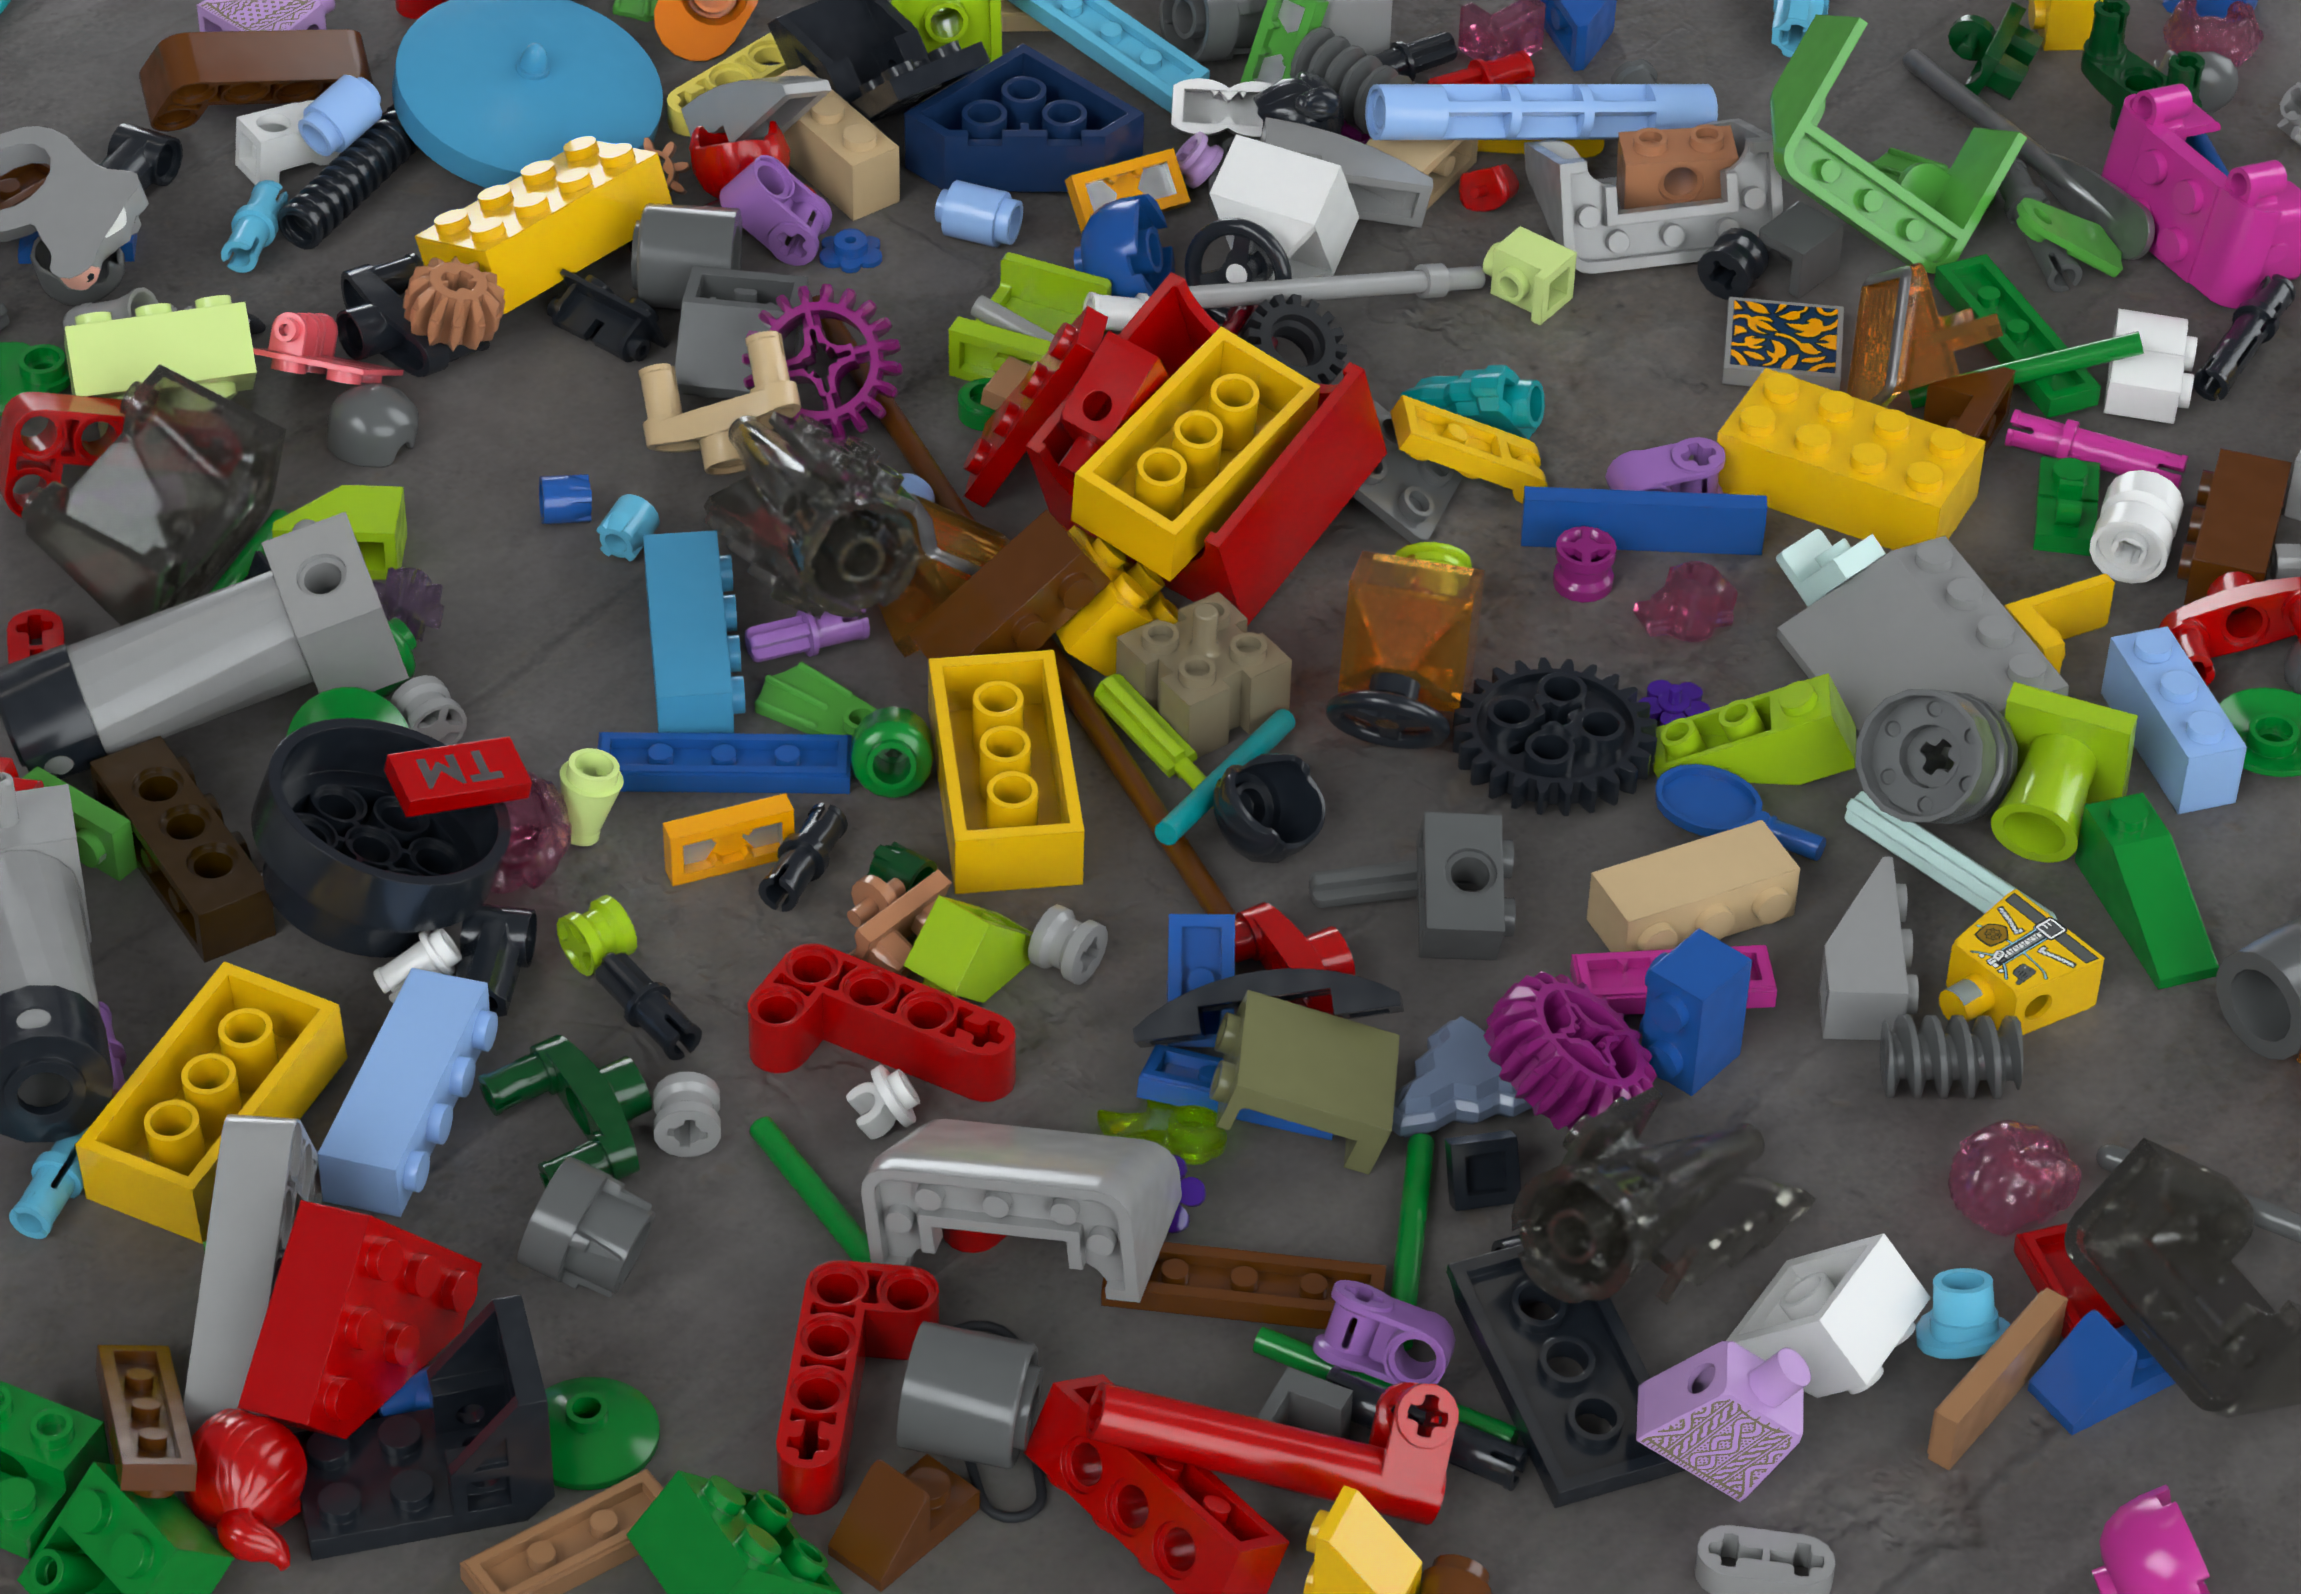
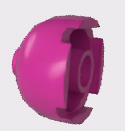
M2166 1484L2141 1494L2120 1506L2105 1523L2099 1540L2101 1558L2104 1565L2091 1570L2100 1594H2210L2204 1581L2210 1575L2177 1502H2171L2170 1490Z

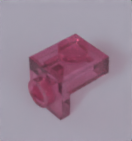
M1519 0L1491 15L1474 3H1467L1460 9L1459 50L1472 59L1480 58L1484 61L1501 58L1520 50L1526 51L1531 56L1540 51L1543 46L1546 4L1540 0Z

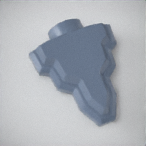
M1460 1016L1456 1020L1447 1022L1428 1037V1051L1415 1061V1078L1399 1088L1395 1093L1392 1131L1400 1137L1406 1138L1417 1133L1428 1134L1452 1121L1475 1124L1496 1114L1507 1118L1514 1117L1532 1108V1106L1524 1099H1516L1517 1091L1511 1083L1500 1079L1499 1074L1502 1068L1492 1062L1488 1056L1491 1046L1487 1044L1483 1036L1485 1032L1476 1024Z

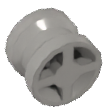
M423 675L408 680L394 692L390 703L404 717L409 729L430 736L445 745L456 744L466 730L467 717L464 710L456 701L451 699L447 687L435 676Z
M1056 904L1050 907L1037 923L1030 939L1028 958L1032 964L1040 968L1049 969L1055 967L1060 969L1065 980L1081 985L1094 974L1106 950L1108 931L1106 926L1093 920L1083 923L1076 920L1072 910Z
M677 1072L666 1076L658 1082L653 1091L654 1111L657 1114L654 1119V1140L659 1148L670 1155L678 1157H696L706 1154L715 1148L721 1139V1118L718 1115L720 1110V1089L716 1082L708 1076L696 1072Z

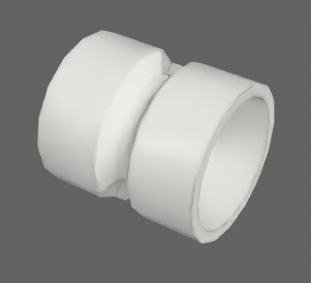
M2138 470L2128 471L2116 477L2110 484L2102 504L2100 518L2094 528L2089 549L2094 564L2102 573H2106L2114 580L2130 584L2143 583L2158 577L2166 567L2172 541L2176 535L2184 506L2180 491L2170 480L2158 473Z

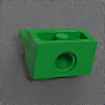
M0 1381V1548L29 1560L93 1461L110 1464L104 1421L3 1381Z

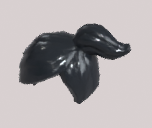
M1300 70L1296 78H1284L1253 98L1258 108L1257 114L1263 120V126L1265 118L1268 117L1300 123L1341 135L1344 126L1342 99L1329 83L1316 73L1312 74Z
M1281 753L1260 754L1243 766L1231 765L1225 770L1222 777L1218 779L1214 789V815L1222 835L1237 853L1252 862L1278 863L1303 850L1319 834L1323 827L1326 815L1324 797L1318 785L1310 776V766L1296 755Z

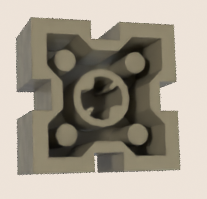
M1220 592L1178 609V622L1175 624L1156 619L1117 637L1116 674L1122 675L1197 753V758L1229 743V730L1240 726L1248 734H1251L1276 710L1286 709L1289 711L1292 659L1263 632L1260 634L1247 632L1248 618Z

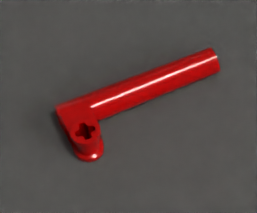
M1101 1382L1096 1387L1089 1405L1086 1419V1435L1091 1440L1334 1503L1345 1485L1358 1490L1379 1514L1427 1526L1432 1524L1437 1517L1444 1498L1446 1470L1455 1430L1458 1425L1459 1410L1454 1397L1447 1389L1439 1385L1399 1382L1389 1386L1380 1395L1376 1405L1369 1443L1367 1444ZM1410 1405H1416V1408L1426 1411L1423 1425L1408 1418ZM1393 1406H1395L1394 1413L1391 1412ZM1439 1417H1442V1422L1438 1424Z

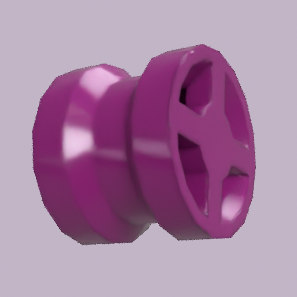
M1574 527L1564 531L1558 537L1555 548V555L1558 561L1553 572L1555 590L1561 596L1571 601L1582 603L1595 602L1605 598L1611 592L1614 581V573L1611 566L1616 558L1617 546L1615 540L1607 532L1594 527Z

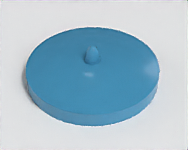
M449 0L441 3L418 18L408 29L398 49L392 81L394 108L400 123L412 141L428 157L446 170L484 188L505 185L521 176L520 172L525 166L555 157L564 151L563 146L566 143L580 137L592 136L597 141L611 144L628 143L632 145V148L645 150L643 145L644 138L648 137L654 144L663 105V90L660 77L653 62L641 45L615 22L588 7L570 0Z

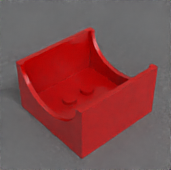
M1170 272L1118 335L1159 357L1169 377H1171L1220 326L1195 299L1186 280ZM1349 362L1342 370L1344 378L1339 384L1327 385L1316 383L1320 386L1317 411L1217 533L1211 531L1204 539L1205 546L1171 582L1161 577L1165 587L1193 602L1220 592L1248 618L1247 626L1251 623L1387 455L1365 369ZM1073 388L1025 447L1049 512L1068 531L1075 525L1097 539L1096 535L1071 520L1074 481L1070 480L1058 469L1059 463L1074 443L1060 420L1061 411L1072 394ZM1123 553L1127 560L1131 561L1134 564L1137 562L1133 558Z

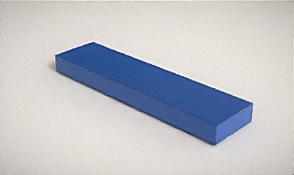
M1524 486L1521 546L1556 548L1557 539L1564 531L1574 527L1588 526L1607 532L1615 540L1617 550L1762 555L1767 517V496Z
M599 732L598 749L614 756L620 765L619 771L624 779L620 792L850 794L852 735Z

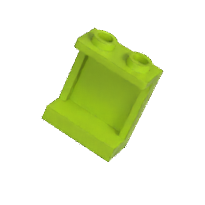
M1007 252L1001 260L1000 286L991 300L1055 335L1064 322L1072 324L1081 314L1084 300L1089 292L1111 295L1112 284L1110 280ZM958 316L948 329L949 376L967 381L992 378L1009 356L1033 365L1034 362H1039L1047 353L1051 342L992 326L977 318L974 321Z

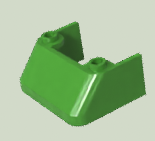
M1816 14L1771 93L1770 116L1773 158L1776 170L1784 180L1897 259L1910 266V268L1918 272L1935 274L1936 266L1956 262L1959 259L2027 137L2017 131L1974 127L1948 173L1934 164L1916 163L1907 167L1901 173L1897 182H1895L1817 127L1825 111V98L1868 23L1860 17Z

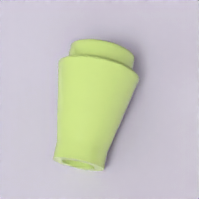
M593 748L577 750L571 754L569 761L565 762L560 769L563 813L561 834L567 842L576 846H591L599 840L601 828L624 783L617 759L603 750Z

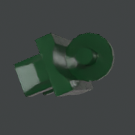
M2013 1L2009 5L1997 30L1994 29L1989 21L1977 15L1959 17L1950 29L1948 39L1952 50L1963 59L1977 61L1964 85L1977 96L1983 87L1986 86L2011 100L2030 68L2028 66L2044 40L2043 37L2019 24L2026 9Z

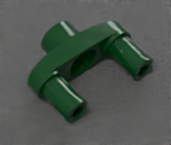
M2124 0L2097 1L2094 4L2092 31L2090 32V38L2083 45L2080 65L2081 71L2088 81L2112 104L2109 121L2110 127L2115 131L2124 100L2127 96L2158 87L2183 84L2190 90L2193 102L2202 109V102L2199 99V88L2202 71L2205 68L2203 57L2191 51L2178 52V56L2173 54L2168 60L2167 76L2145 60L2129 51L2124 43L2127 18L2130 14L2129 4Z
M554 1035L531 1046L529 1054L493 1072L484 1073L478 1077L483 1098L495 1116L502 1114L504 1110L545 1092H549L551 1095L557 1094L589 1140L569 1152L538 1164V1169L541 1172L539 1173L545 1189L559 1166L568 1156H572L610 1174L616 1180H621L640 1170L628 1121L651 1111L652 1100L639 1069L630 1057L624 1056L597 1068L568 1039L562 1035Z

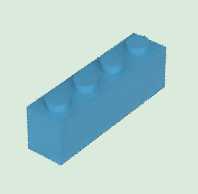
M717 530L643 535L658 733H734V714L746 713L743 676H731L732 672H741L739 635H727V632L737 631L735 594L723 595V592L733 591L731 554L719 555Z

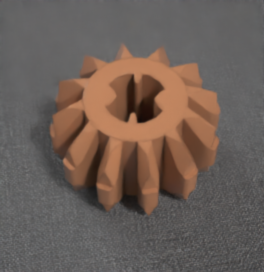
M454 256L451 262L447 263L438 258H431L428 266L415 267L413 276L409 279L408 289L405 290L403 308L405 309L404 318L411 322L412 334L428 336L429 346L443 343L447 344L452 351L458 345H464L469 349L476 350L480 341H492L495 332L499 328L500 318L503 316L505 299H503L504 289L497 285V274L480 272L479 262L467 265L460 263L456 256Z

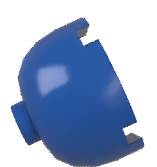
M1149 194L1121 198L1102 205L1092 213L1082 231L1081 246L1074 249L1075 270L1110 280L1112 284L1111 296L1135 298L1138 293H1147L1150 297L1170 272L1175 274L1173 247L1161 246L1157 230L1168 227L1157 201Z

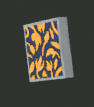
M1729 297L1722 384L1752 387L1763 370L1768 368L1777 372L1791 374L1798 379L1834 391H1839L1844 307Z

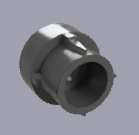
M1160 0L1159 22L1162 37L1198 63L1231 61L1233 55L1250 54L1267 0Z
M568 1156L553 1175L533 1212L520 1244L517 1262L575 1289L582 1285L611 1298L613 1293L616 1294L626 1282L645 1246L655 1220V1212L651 1210L653 1204L624 1190L625 1183L612 1178L610 1174L572 1156Z

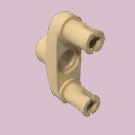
M763 331L745 338L755 386L749 394L685 413L682 411L674 366L668 363H661L640 369L638 373L648 418L643 423L647 448L660 452L701 450L704 470L707 474L711 475L733 474L754 467L758 460L753 437L788 421L801 409L797 383L790 381L782 334L777 331Z

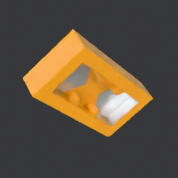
M1174 148L1074 174L1064 180L1081 234L1092 213L1102 205L1121 198L1149 194L1157 201L1162 212L1184 207L1191 202Z
M787 794L775 795L664 822L665 871L672 886L778 861L777 853L779 846L788 835L795 833L794 808Z

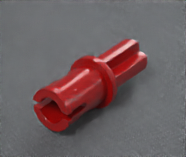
M1520 50L1494 60L1473 59L1470 61L1468 68L1430 78L1427 84H1532L1535 70L1529 54L1526 51Z

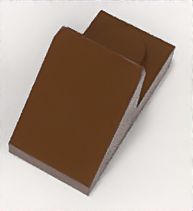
M2002 367L1931 382L1927 389L1923 420L1945 428H1953L1963 434L1986 441L1985 455L2009 416L2016 370Z
M928 1454L923 1456L903 1474L883 1460L878 1459L871 1465L828 1544V1555L882 1592L980 1510V1490Z

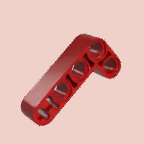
M24 392L13 397L5 405L0 427V493L9 509L18 517L37 519L49 514L57 504L64 464L203 476H226L236 471L243 463L246 455V442L229 416L223 411L212 407L43 392ZM39 416L48 418L47 426L40 434L29 437L21 435L22 427L29 419ZM94 422L108 423L106 433L100 439L90 442L81 440L83 431L88 425ZM154 427L167 428L166 436L161 443L149 447L141 445L143 436L148 430ZM186 430H187V432L189 433V435H190L191 437H186V434H185V431H186ZM216 434H221L223 440H215ZM202 443H203V444H211V443H212L211 449L206 450L205 447L202 445ZM32 474L40 476L39 484L33 491L25 494L13 492L15 483L23 476Z
M817 943L803 944L791 949L752 993L747 1002L750 1059L755 1066L766 1072L787 1073L799 1068L807 1061L821 1042L825 1040L979 1102H994L1002 1099L1012 1092L1015 1085L1016 1034L1015 1027L1010 1020L1000 1014Z
M838 1260L820 1264L810 1272L806 1280L776 1438L778 1497L787 1504L792 1512L802 1515H818L830 1510L840 1499L866 1357L909 1360L913 1342L922 1322L927 1321L939 1324V1285L935 1277L926 1270L913 1266Z

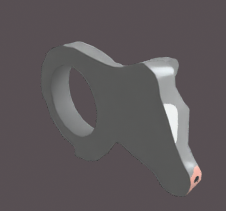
M40 126L22 127L0 134V177L14 168L30 163L50 165V172L44 184L31 197L16 206L0 210V242L15 240L37 231L51 253L50 270L58 282L70 290L83 291L89 289L97 281L103 261L119 247L129 242L131 235L137 233L141 227L139 215L145 210L149 202L137 173L126 170L106 169L97 165L67 136L51 128Z

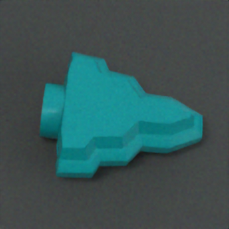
M1488 365L1486 369L1465 370L1460 376H1431L1423 378L1414 388H1409L1401 393V396H1408L1528 440L1532 433L1534 434L1540 426L1545 409L1544 391L1540 381L1536 379H1520L1506 365Z

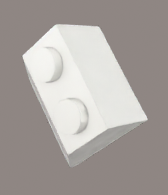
M1883 1233L1787 1260L1726 1341L1737 1343L1765 1361L1783 1348H1790L1796 1351L1807 1363L1811 1374V1380L1803 1390L1816 1398L1848 1391L1850 1394H1857L1870 1388L1880 1379L1884 1372L1882 1364L1896 1346L1912 1335L1916 1328L1914 1320L1931 1297L1888 1237Z

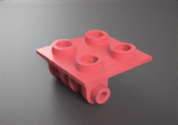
M282 313L275 318L272 324L269 347L253 348L255 355L272 358L271 369L296 374H306V372L326 374L327 372V380L346 384L382 383L383 376H403L404 372L402 369L335 357L338 326L335 320L325 313Z

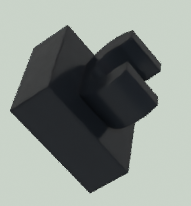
M1511 1130L1444 1139L1449 1204L1455 1211L1522 1202L1518 1140Z

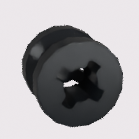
M1743 228L1728 229L1720 235L1714 246L1709 248L1698 261L1697 272L1700 281L1716 297L1724 300H1729V297L1740 298L1748 291L1753 281L1758 279L1768 267V251L1761 239L1751 231Z

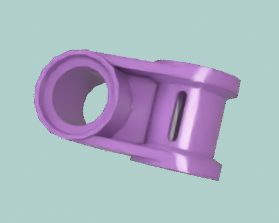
M762 155L756 158L720 191L721 206L739 208L741 211L742 227L785 264L800 266L811 262L819 249L818 236L824 234L832 222V211L829 204L791 174L781 161L772 156ZM812 211H815L813 221L808 220ZM787 236H790L792 238L788 246H786L785 240Z
M1702 437L1688 438L1674 444L1645 450H1631L1623 453L1612 461L1605 477L1610 490L1723 494V490L1718 484L1719 472L1724 467L1726 455L1724 448L1711 439ZM1691 455H1694L1693 460H1689Z
M1340 1280L1334 1284L1331 1295L1336 1302L1324 1334L1316 1336L1313 1343V1351L1318 1357L1336 1367L1361 1372L1393 1385L1399 1382L1437 1384L1440 1381L1454 1353L1456 1342L1453 1328L1444 1317L1435 1312L1427 1311L1390 1297L1381 1290L1364 1283ZM1355 1317L1357 1324L1354 1333L1350 1334L1349 1329ZM1411 1339L1426 1342L1434 1350L1436 1359L1430 1362H1419L1412 1359L1406 1353L1403 1342Z

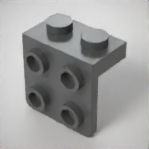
M1373 399L1387 455L1353 497L1411 544L1425 542L1430 538L1461 482L1462 474L1455 469L1430 460H1416L1404 451L1399 450L1391 413Z

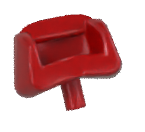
M1507 164L1462 173L1459 183V198L1462 205L1468 210L1475 212L1492 211L1504 205L1518 193L1519 181L1516 174Z

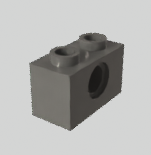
M1424 812L1416 841L1419 957L1497 960L1503 937H1513L1516 919L1515 899L1504 897V878L1511 879L1513 873L1514 844L1513 840L1503 839L1502 815ZM1468 881L1476 885L1480 890L1467 892L1458 888L1454 882Z

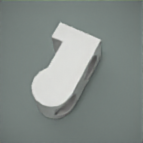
M314 100L300 103L295 102L236 118L235 165L254 185L264 180L279 183L280 171L311 162L318 165H329L332 160L339 156L341 152H333L330 156L318 154L304 141L299 132L298 122L304 117V109Z

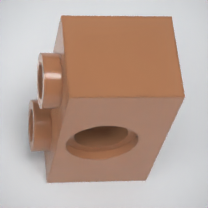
M1702 124L1694 128L1662 130L1643 128L1638 131L1618 132L1616 188L1621 210L1721 198L1720 170L1731 167L1739 160L1731 125L1715 126Z

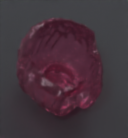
M2181 0L2163 27L2165 43L2168 45L2169 50H2173L2177 54L2181 51H2214L2231 59L2234 66L2239 69L2256 52L2259 44L2264 39L2263 31L2259 30V23L2256 21L2253 7L2250 4L2243 3V1L2233 2L2229 6L2227 15L2224 18L2217 16L2201 17L2196 12L2197 0Z
M528 772L532 781L529 798L505 802L511 822V837L491 887V892L498 894L510 893L519 889L524 884L532 889L540 887L556 871L560 860L566 854L571 844L572 824L569 821L563 794L558 793L552 781L539 778L533 772Z
M2002 1120L1983 1127L1960 1142V1150L1952 1158L1953 1163L1949 1173L1948 1187L1950 1197L1954 1200L1957 1210H1961L1962 1214L1968 1217L1974 1224H1979L1987 1231L2007 1238L2028 1222L2038 1220L2039 1224H2045L2056 1216L2058 1211L2067 1209L2077 1195L2082 1173L2079 1165L2069 1159L2068 1148L2062 1139L2057 1138L2054 1134L2045 1131L2036 1124Z

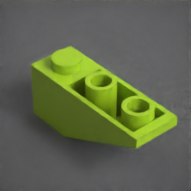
M1829 673L1804 681H1796L1785 687L1754 697L1736 700L1728 705L1697 715L1679 718L1656 729L1657 745L1653 769L1657 778L1670 768L1676 766L1701 764L1725 769L1740 776L1748 783L1802 785L1856 768V726Z

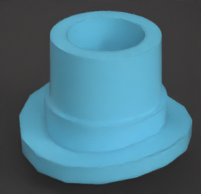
M1956 1268L1943 1271L1934 1277L1933 1309L1921 1316L1916 1324L1917 1347L1924 1354L1939 1359H1962L1985 1354L2011 1325L2004 1318L1998 1316V1311L1995 1308L1993 1278L1991 1275L1977 1269Z

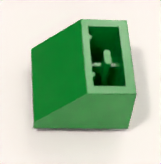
M93 1461L17 1581L29 1594H211L234 1560V1557L174 1494L165 1498H146L135 1494L133 1491H120L115 1465Z
M678 1470L626 1534L667 1594H843L825 1570L828 1567L826 1557L817 1547L803 1539L790 1522L793 1517L792 1511L782 1499L765 1489L753 1492L735 1487L731 1482L717 1475H713L708 1479Z

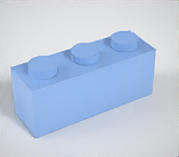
M2169 627L2111 637L2101 694L2110 708L2138 715L2134 746L2177 814L2236 803L2247 746Z

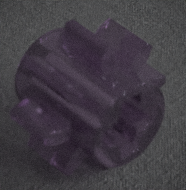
M391 567L388 568L385 584L372 581L387 620L389 621L393 617L400 619L410 629L416 641H423L426 626L440 628L444 612V606L440 603L443 586L441 584H432L431 579L422 569L403 567L395 570Z

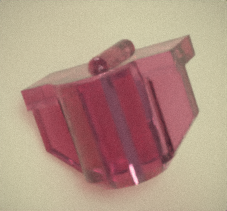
M1690 561L1670 567L1665 585L1653 594L1650 600L1635 602L1633 612L1650 637L1669 634L1682 641L1700 642L1710 638L1714 628L1732 626L1734 620L1733 610L1738 592L1712 565L1700 561Z

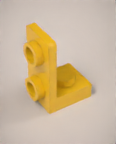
M2105 573L2006 604L2004 607L2060 674L2062 661L2065 658V642L2063 640L2102 628L2108 623L2115 582Z

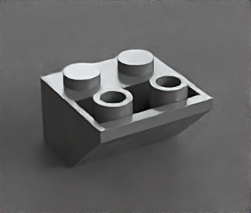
M693 266L681 306L675 362L679 394L697 395L703 398L718 397L729 399L749 394L751 390L745 387L743 380L752 374V370L742 363V355L748 353L745 342L748 332L750 330L758 332L770 330L758 317L762 310L770 312L776 320L784 314L777 305L776 298L778 296L785 295L793 308L801 305L798 288L800 286H807L809 289L808 277ZM803 324L795 328L783 341L786 360L797 356L803 349Z

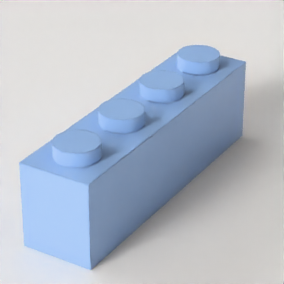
M411 968L317 1153L323 1202L401 1217L412 1192L419 1193L422 1191L429 1173L431 1153L436 1144L443 1145L446 1142L452 1126L453 1108L459 1097L466 1098L469 1095L475 1078V1063L481 1051L488 1052L495 1041L498 1016L496 1012L490 1011L488 983Z

